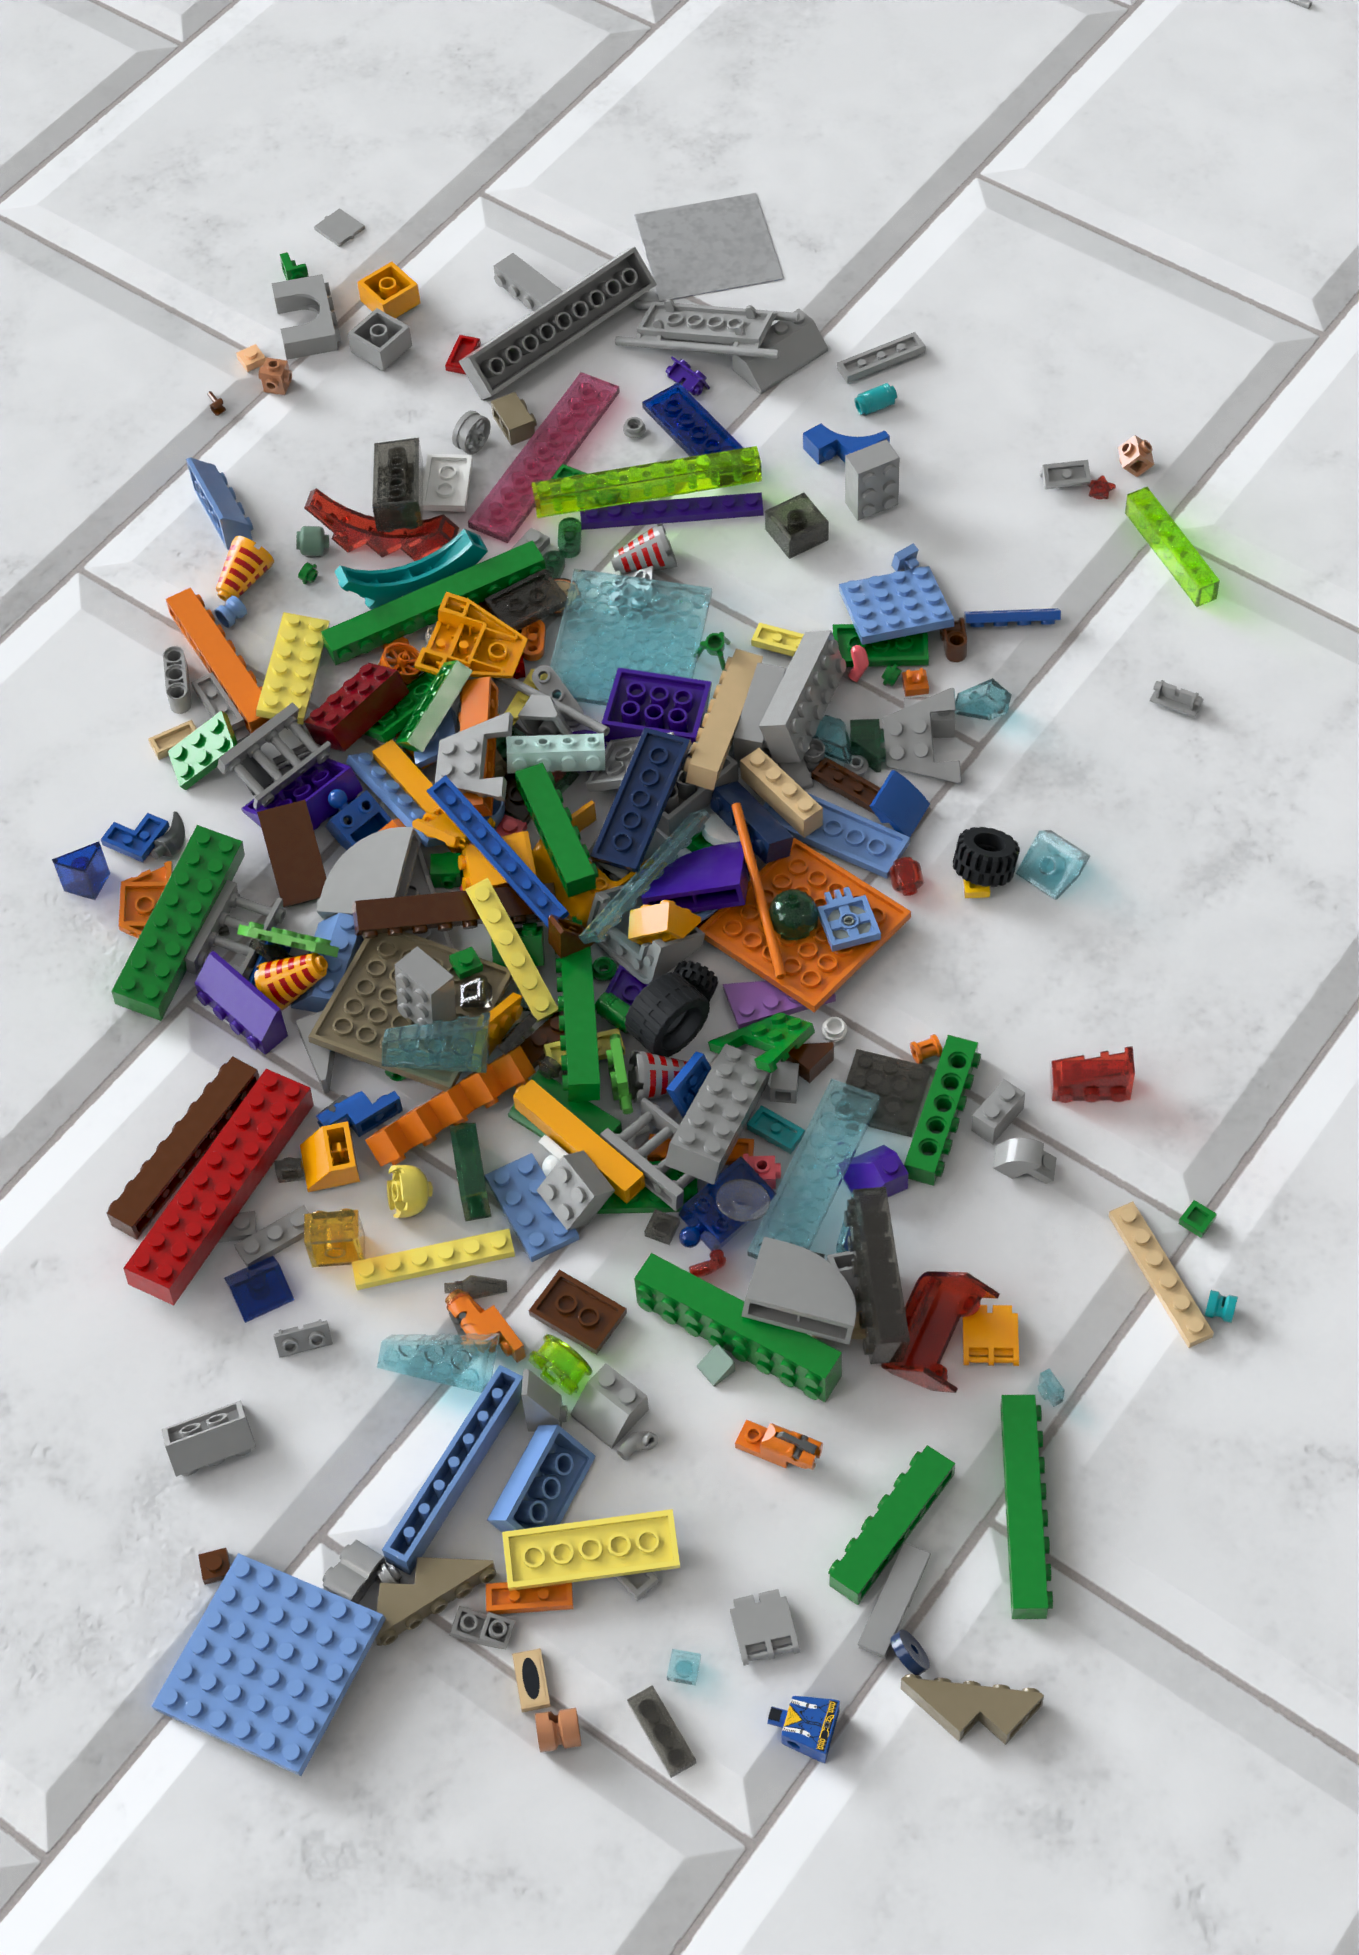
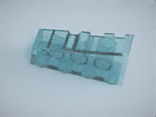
M490 1012L471 1018L463 1016L458 1017V1020L446 1022L438 1020L427 1025L420 1026L419 1024L385 1029L382 1041V1066L486 1073L489 1061Z
M500 1333L484 1335H390L381 1342L377 1368L482 1393L492 1378Z

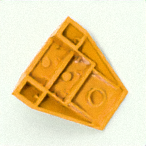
M446 592L438 609L436 626L426 648L422 647L414 668L437 675L444 662L458 660L473 670L469 677L513 678L528 638L470 599Z

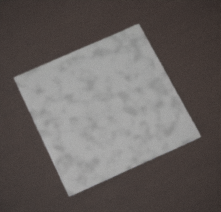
M756 193L634 214L650 271L657 284L655 288L659 301L784 279Z

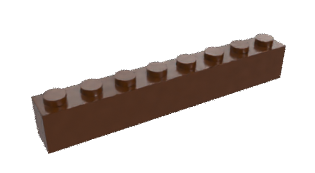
M554 882L543 883L556 897ZM511 886L494 888L513 924L526 923L527 919H536L537 922H542ZM466 891L358 900L352 905L355 935H362L364 939L378 937L380 933H388V936H399L403 934V931L413 930V934H422L428 932V929L438 928V931L443 932L452 930L454 926H462L463 929H473L478 927L477 924H483Z
M233 1056L227 1063L221 1066L218 1075L205 1086L198 1100L191 1103L186 1115L181 1121L175 1123L172 1132L165 1140L159 1143L153 1156L142 1164L140 1172L133 1180L126 1184L124 1192L120 1197L110 1204L106 1214L113 1227L136 1240L139 1238L149 1223H151L201 1160L260 1078L256 1068Z

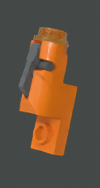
M457 1289L446 1297V1309L462 1343H472L476 1349L483 1353L500 1345L504 1354L507 1357L511 1355L516 1362L526 1357L524 1345L494 1305L484 1310L463 1289Z

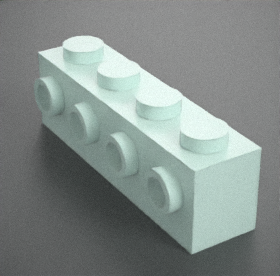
M604 733L506 737L507 774L515 773V771L540 763L544 764L546 771L551 772L605 770Z

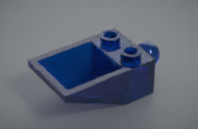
M740 1156L719 1174L714 1185L708 1183L683 1205L678 1215L688 1227L681 1230L679 1241L684 1247L693 1248L698 1245L701 1239L715 1254L757 1216L777 1194Z

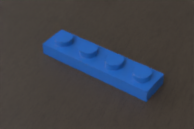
M1059 608L964 612L965 623H970V627H984V623L993 622V626H1008V622H1017V625L1024 626L1031 625V621H1041L1042 625L1055 624V620H1061V610Z

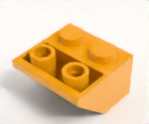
M663 900L660 904L642 905L641 908L630 910L628 939L639 945L647 942L652 943L657 939H662L664 942L682 939L701 923V917L692 913L690 909L675 905V902L670 900Z
M348 1121L322 1126L300 1144L308 1192L360 1182Z

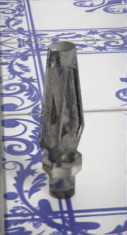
M255 938L249 944V947L263 956L266 962L293 957L278 944L268 945Z
M470 1275L463 1281L444 1283L445 1294L470 1295L473 1299L507 1292V1280Z

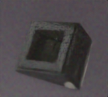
M483 977L461 984L460 1006L462 1008L491 1007L492 986Z

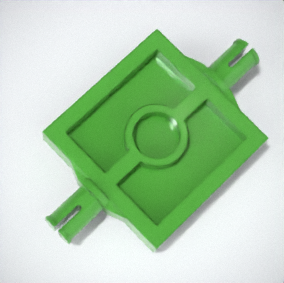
M612 1034L610 1036L611 1049L606 1050L613 1100H619L620 1110H622L623 1114L627 1115L633 1113L632 1094L629 1093L623 1058L624 1048L621 1044V1036L619 1034Z

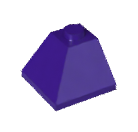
M885 1145L837 1164L839 1173L860 1209L908 1189V1171L897 1152Z

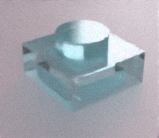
M1050 1368L1041 1372L1037 1387L1044 1400L1048 1399L1053 1407L1062 1403L1065 1391Z
M672 1649L667 1681L696 1686L701 1654Z

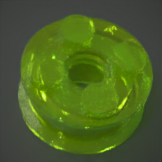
M545 1334L542 1346L537 1352L531 1351L529 1354V1362L542 1371L540 1376L548 1384L553 1385L556 1382L568 1395L577 1393L579 1382L585 1375L590 1376L593 1372L590 1365L568 1344L553 1335Z

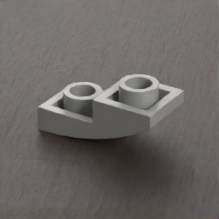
M459 1606L449 1636L483 1646L506 1650L515 1621L491 1612L485 1615Z

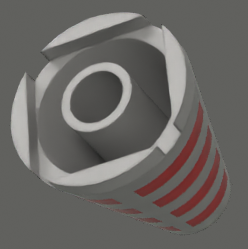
M662 523L655 525L613 553L614 558L611 559L615 572L620 571L621 575L650 566L654 567L653 571L678 567L670 541L665 536L667 533Z
M632 1051L629 1064H634L632 1071H628L629 1092L632 1094L631 1100H634L633 1103H641L644 1097L648 1100L668 1096L666 1088L688 1061L642 1051Z

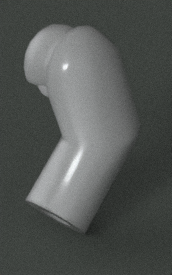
M649 1431L633 1432L617 1450V1454L622 1459L628 1460L635 1450L653 1449L658 1443V1437Z

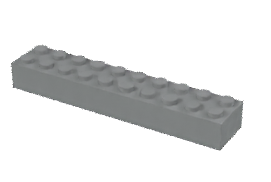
M632 247L623 251L458 362L481 400L492 397L657 284L636 247Z

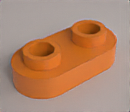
M529 619L522 625L521 634L528 638L522 656L528 661H536L541 659L545 652L546 629L543 621Z

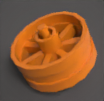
M391 643L385 647L378 665L398 670L407 686L419 677L421 670L411 667L415 665L420 652L415 647L406 643Z

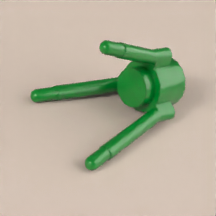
M724 632L709 634L705 641L700 642V647L695 653L694 659L697 660L704 649H706L710 655L718 656L723 671L726 665L723 651L725 644L729 645L731 642L724 636Z

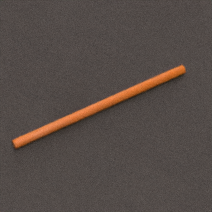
M734 803L731 807L777 979H783L786 977V972L741 803Z

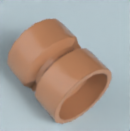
M576 1708L560 1710L558 1715H554L552 1711L535 1714L540 1753L557 1750L559 1745H562L565 1749L581 1746Z

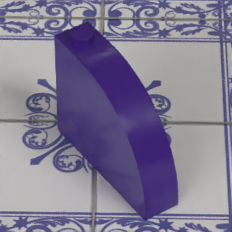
M741 841L702 848L670 862L660 869L646 884L641 897L643 905L660 904L663 900L674 901L677 906L690 909L692 913L745 905L749 872Z

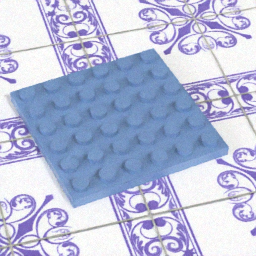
M238 1553L152 1707L164 1715L302 1776L386 1618L381 1613Z

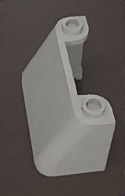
M640 880L595 893L587 922V928H590V936L594 939L595 944L644 984H649L659 976L665 975L677 966L679 962L681 963L702 946L705 933L697 927L684 938L668 942L657 939L652 943L647 942L639 945L628 939L630 910L641 908L643 905L641 897L646 885Z

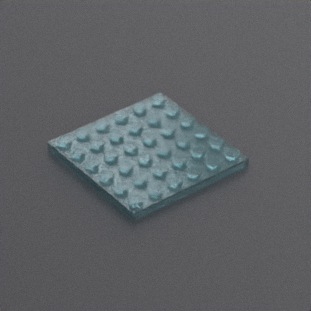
M574 569L550 667L556 672L576 701L607 706L618 667L693 679L698 649L702 641L711 601L712 588ZM556 692L553 697L560 698L561 692Z

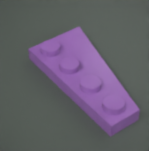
M767 981L723 984V990L738 1029L769 1018L776 1013L791 1015L808 1010L807 1007ZM835 993L823 1005L835 1002Z

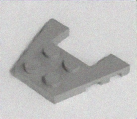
M954 688L944 690L883 717L887 767L954 783H962L959 760L934 762L931 713L956 711Z
M506 712L439 740L435 783L446 775L461 793L469 792L477 794L479 797L486 798L488 796L498 801H505L506 779L504 777L483 778L487 739L511 736L512 714Z

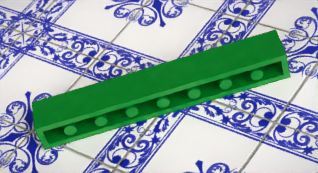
M585 928L590 934V928ZM590 946L564 958H555L556 973H561V977H557V992H562V996H558V1012H563V1016H559V1031H564V1035H560V1051L566 1052V1055H561L562 1071H567V1075H562L563 1091H568V1101L600 1100V1073Z
M1002 1395L1000 1411L1011 1618L1047 1619L1048 1609H1053V1592L1047 1591V1581H1051V1564H1046L1045 1554L1050 1553L1049 1536H1044L1043 1527H1048V1511L1042 1510V1500H1046V1483H1041L1040 1474H1045L1044 1457H1039V1448H1043V1431L1037 1430V1422L1042 1420L1041 1405H1036L1035 1395Z

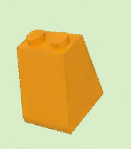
M528 831L502 836L504 841L536 875ZM473 844L464 847L462 854L458 856V867L460 870H463L464 878H462L463 891L486 878L489 879L493 888L510 887Z

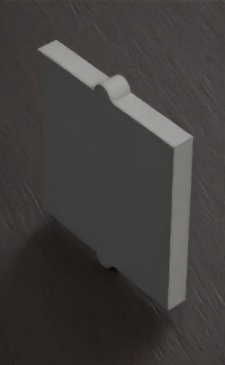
M340 208L331 215L325 216L324 220L314 226V230L339 247L348 240L354 239L355 235L365 229L362 223Z

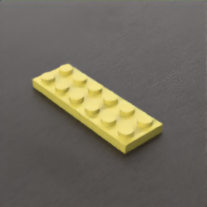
M283 612L257 705L256 716L271 719L293 702L299 709L297 723L304 724L303 721L306 717L324 648L321 631L329 628L328 620Z
M673 1509L502 1532L509 1591L680 1568Z

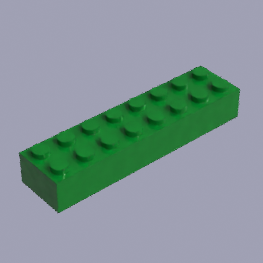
M199 825L196 826L111 991L116 1005L162 1021L187 971L186 955L226 881L233 880L245 856L243 841Z
M653 1253L650 1254L634 1278L637 1303L643 1310L647 1312L653 1311L661 1315L669 1324L680 1325L690 1335L694 1337L700 1336L708 1340L713 1347L719 1344L723 1349L732 1353L737 1360L741 1362L747 1361L755 1365L760 1372L778 1377L786 1386L797 1387L813 1400L819 1399L826 1402L842 1377V1352L806 1333L742 1317L745 1301Z

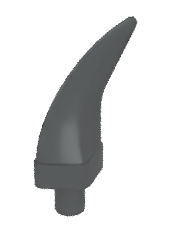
M173 812L169 831L153 842L156 848L151 852V855L154 859H159L161 856L172 857L182 847L185 829L178 812Z

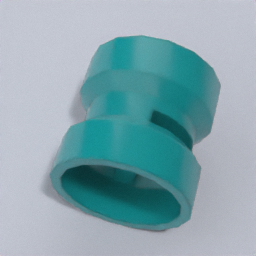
M1211 1290L1205 1317H1220L1224 1322L1232 1323L1238 1297L1233 1295L1222 1296L1218 1291Z

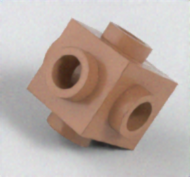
M266 358L264 365L259 369V379L262 381L264 392L280 395L286 394L292 380V371L289 370L287 360Z
M1134 435L1118 447L1119 461L1122 468L1136 477L1155 465L1152 456L1153 449L1147 440H1142Z

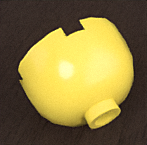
M392 1165L388 1172L393 1173L392 1180L387 1181L390 1210L396 1209V1214L393 1215L394 1218L415 1216L422 1212L428 1203V1198L432 1197V1183L427 1181L425 1174L415 1166Z

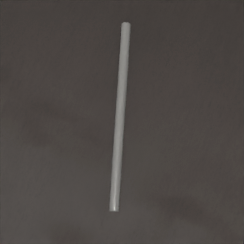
M495 678L529 697L531 695H546L515 678ZM552 698L563 715L600 734L604 733V736L608 735L609 727Z

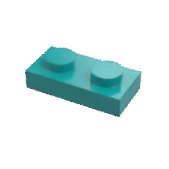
M762 1105L747 1123V1130L789 1154L794 1151L805 1136L804 1129Z

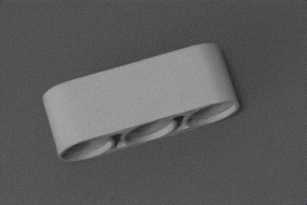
M172 646L163 653L166 694L171 710L174 713L183 714L191 708L189 670L183 649L178 646Z

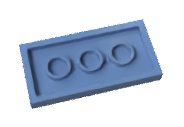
M532 1153L486 1174L485 1180L531 1262H534L580 1239L576 1229L567 1230L536 1191L546 1176Z

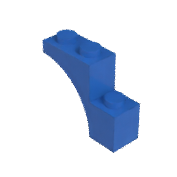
M820 423L803 433V449L818 465L832 459L836 455L845 463V455L886 439L890 443V435L884 430L870 436H845L831 431Z

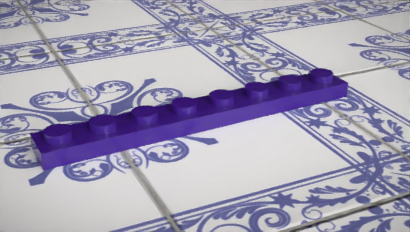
M762 492L580 507L582 530L764 516Z

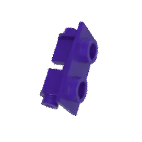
M673 356L671 357L674 364L668 366L665 371L668 378L679 385L686 379L681 386L692 395L699 396L703 391V386L710 389L705 381L707 378L699 370L692 371L690 369L691 366L685 360L681 359L678 361Z

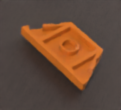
M172 861L165 862L163 867L152 872L149 869L137 877H131L121 882L118 925L120 931L139 938L173 872Z

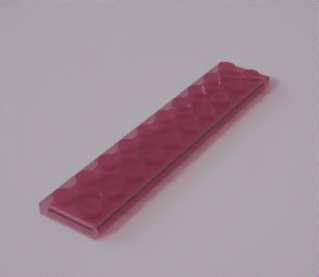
M580 372L468 520V528L508 543L551 486V478L562 464L566 465L618 396L620 393L619 386Z

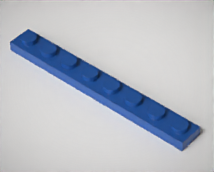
M446 775L427 790L429 796L547 928L548 917L551 914L563 919L569 915L566 908Z

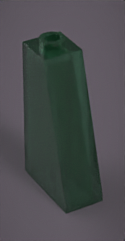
M460 1123L457 1126L450 1127L465 1222L492 1217L476 1123Z

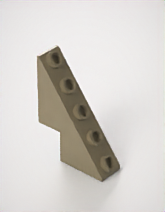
M417 1557L414 1584L380 1583L377 1612L383 1614L386 1620L375 1638L377 1646L391 1644L405 1630H412L418 1627L424 1618L432 1613L438 1614L442 1612L448 1603L456 1598L466 1597L472 1591V1588L478 1584L491 1581L496 1576L493 1560Z
M907 1674L901 1678V1690L958 1741L979 1721L1006 1745L1043 1705L1044 1695L1035 1688L1013 1690L1009 1686L1002 1684L987 1687L981 1686L980 1683L975 1681H965L961 1684L953 1683L947 1678L922 1679L921 1676Z

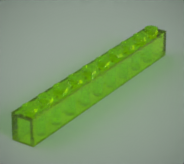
M757 446L534 482L532 483L536 515L537 518L760 482L762 481L761 460Z

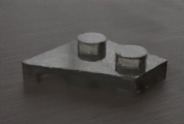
M529 1013L500 1041L498 1049L506 1055L514 1046H519L535 1031L532 1026L536 1023L537 1019Z

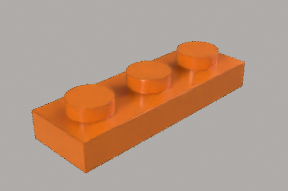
M507 1582L486 1584L487 1613L491 1612L498 1615L573 1609L572 1583L513 1591L508 1590Z

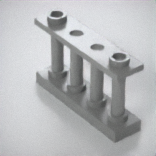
M293 702L218 760L217 768L223 775L229 770L235 771L257 795L254 797L253 802L255 810L262 805L264 807L268 806L274 800V796L316 763L322 764L330 756L331 743L327 741L319 747L297 723L299 709ZM284 728L290 729L311 751V754L301 761L279 737V732ZM266 742L272 743L293 766L284 775L260 751L261 746ZM246 757H253L275 782L264 789L243 767L242 760Z
M227 880L185 957L187 972L197 975L200 967H203L208 957L210 948L219 946L246 956L241 967L231 963L228 964L249 980L265 941L255 939L252 947L221 937L219 932L222 927L226 926L237 930L239 924L249 926L248 922L230 917L229 913L232 907L236 908V906L267 916L263 924V930L269 931L284 920L286 910L283 908L282 898L278 897L271 908L240 897L237 883Z
M644 1097L641 1100V1116L620 1134H614L607 1128L600 1134V1137L644 1174L645 1186L673 1210L677 1211L683 1206V1189L696 1177L685 1173L677 1181H672L664 1174L671 1168L664 1165L666 1158L658 1165H652L645 1159L666 1139L672 1140L679 1124L666 1115L658 1104L651 1103ZM648 1123H651L660 1130L638 1150L633 1149L626 1143Z

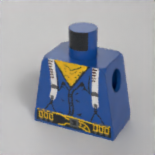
M792 1696L788 1711L771 1707L767 1724L783 1728L781 1734L783 1745L821 1763H826L840 1712V1701Z

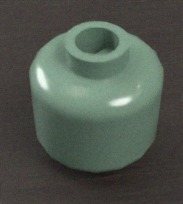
M303 526L301 531H297L296 549L300 550L302 555L322 556L324 549L329 548V535H325L323 527Z

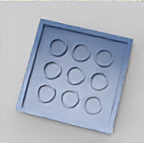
M929 566L896 571L891 574L851 580L839 584V592L862 645L954 627L953 615Z

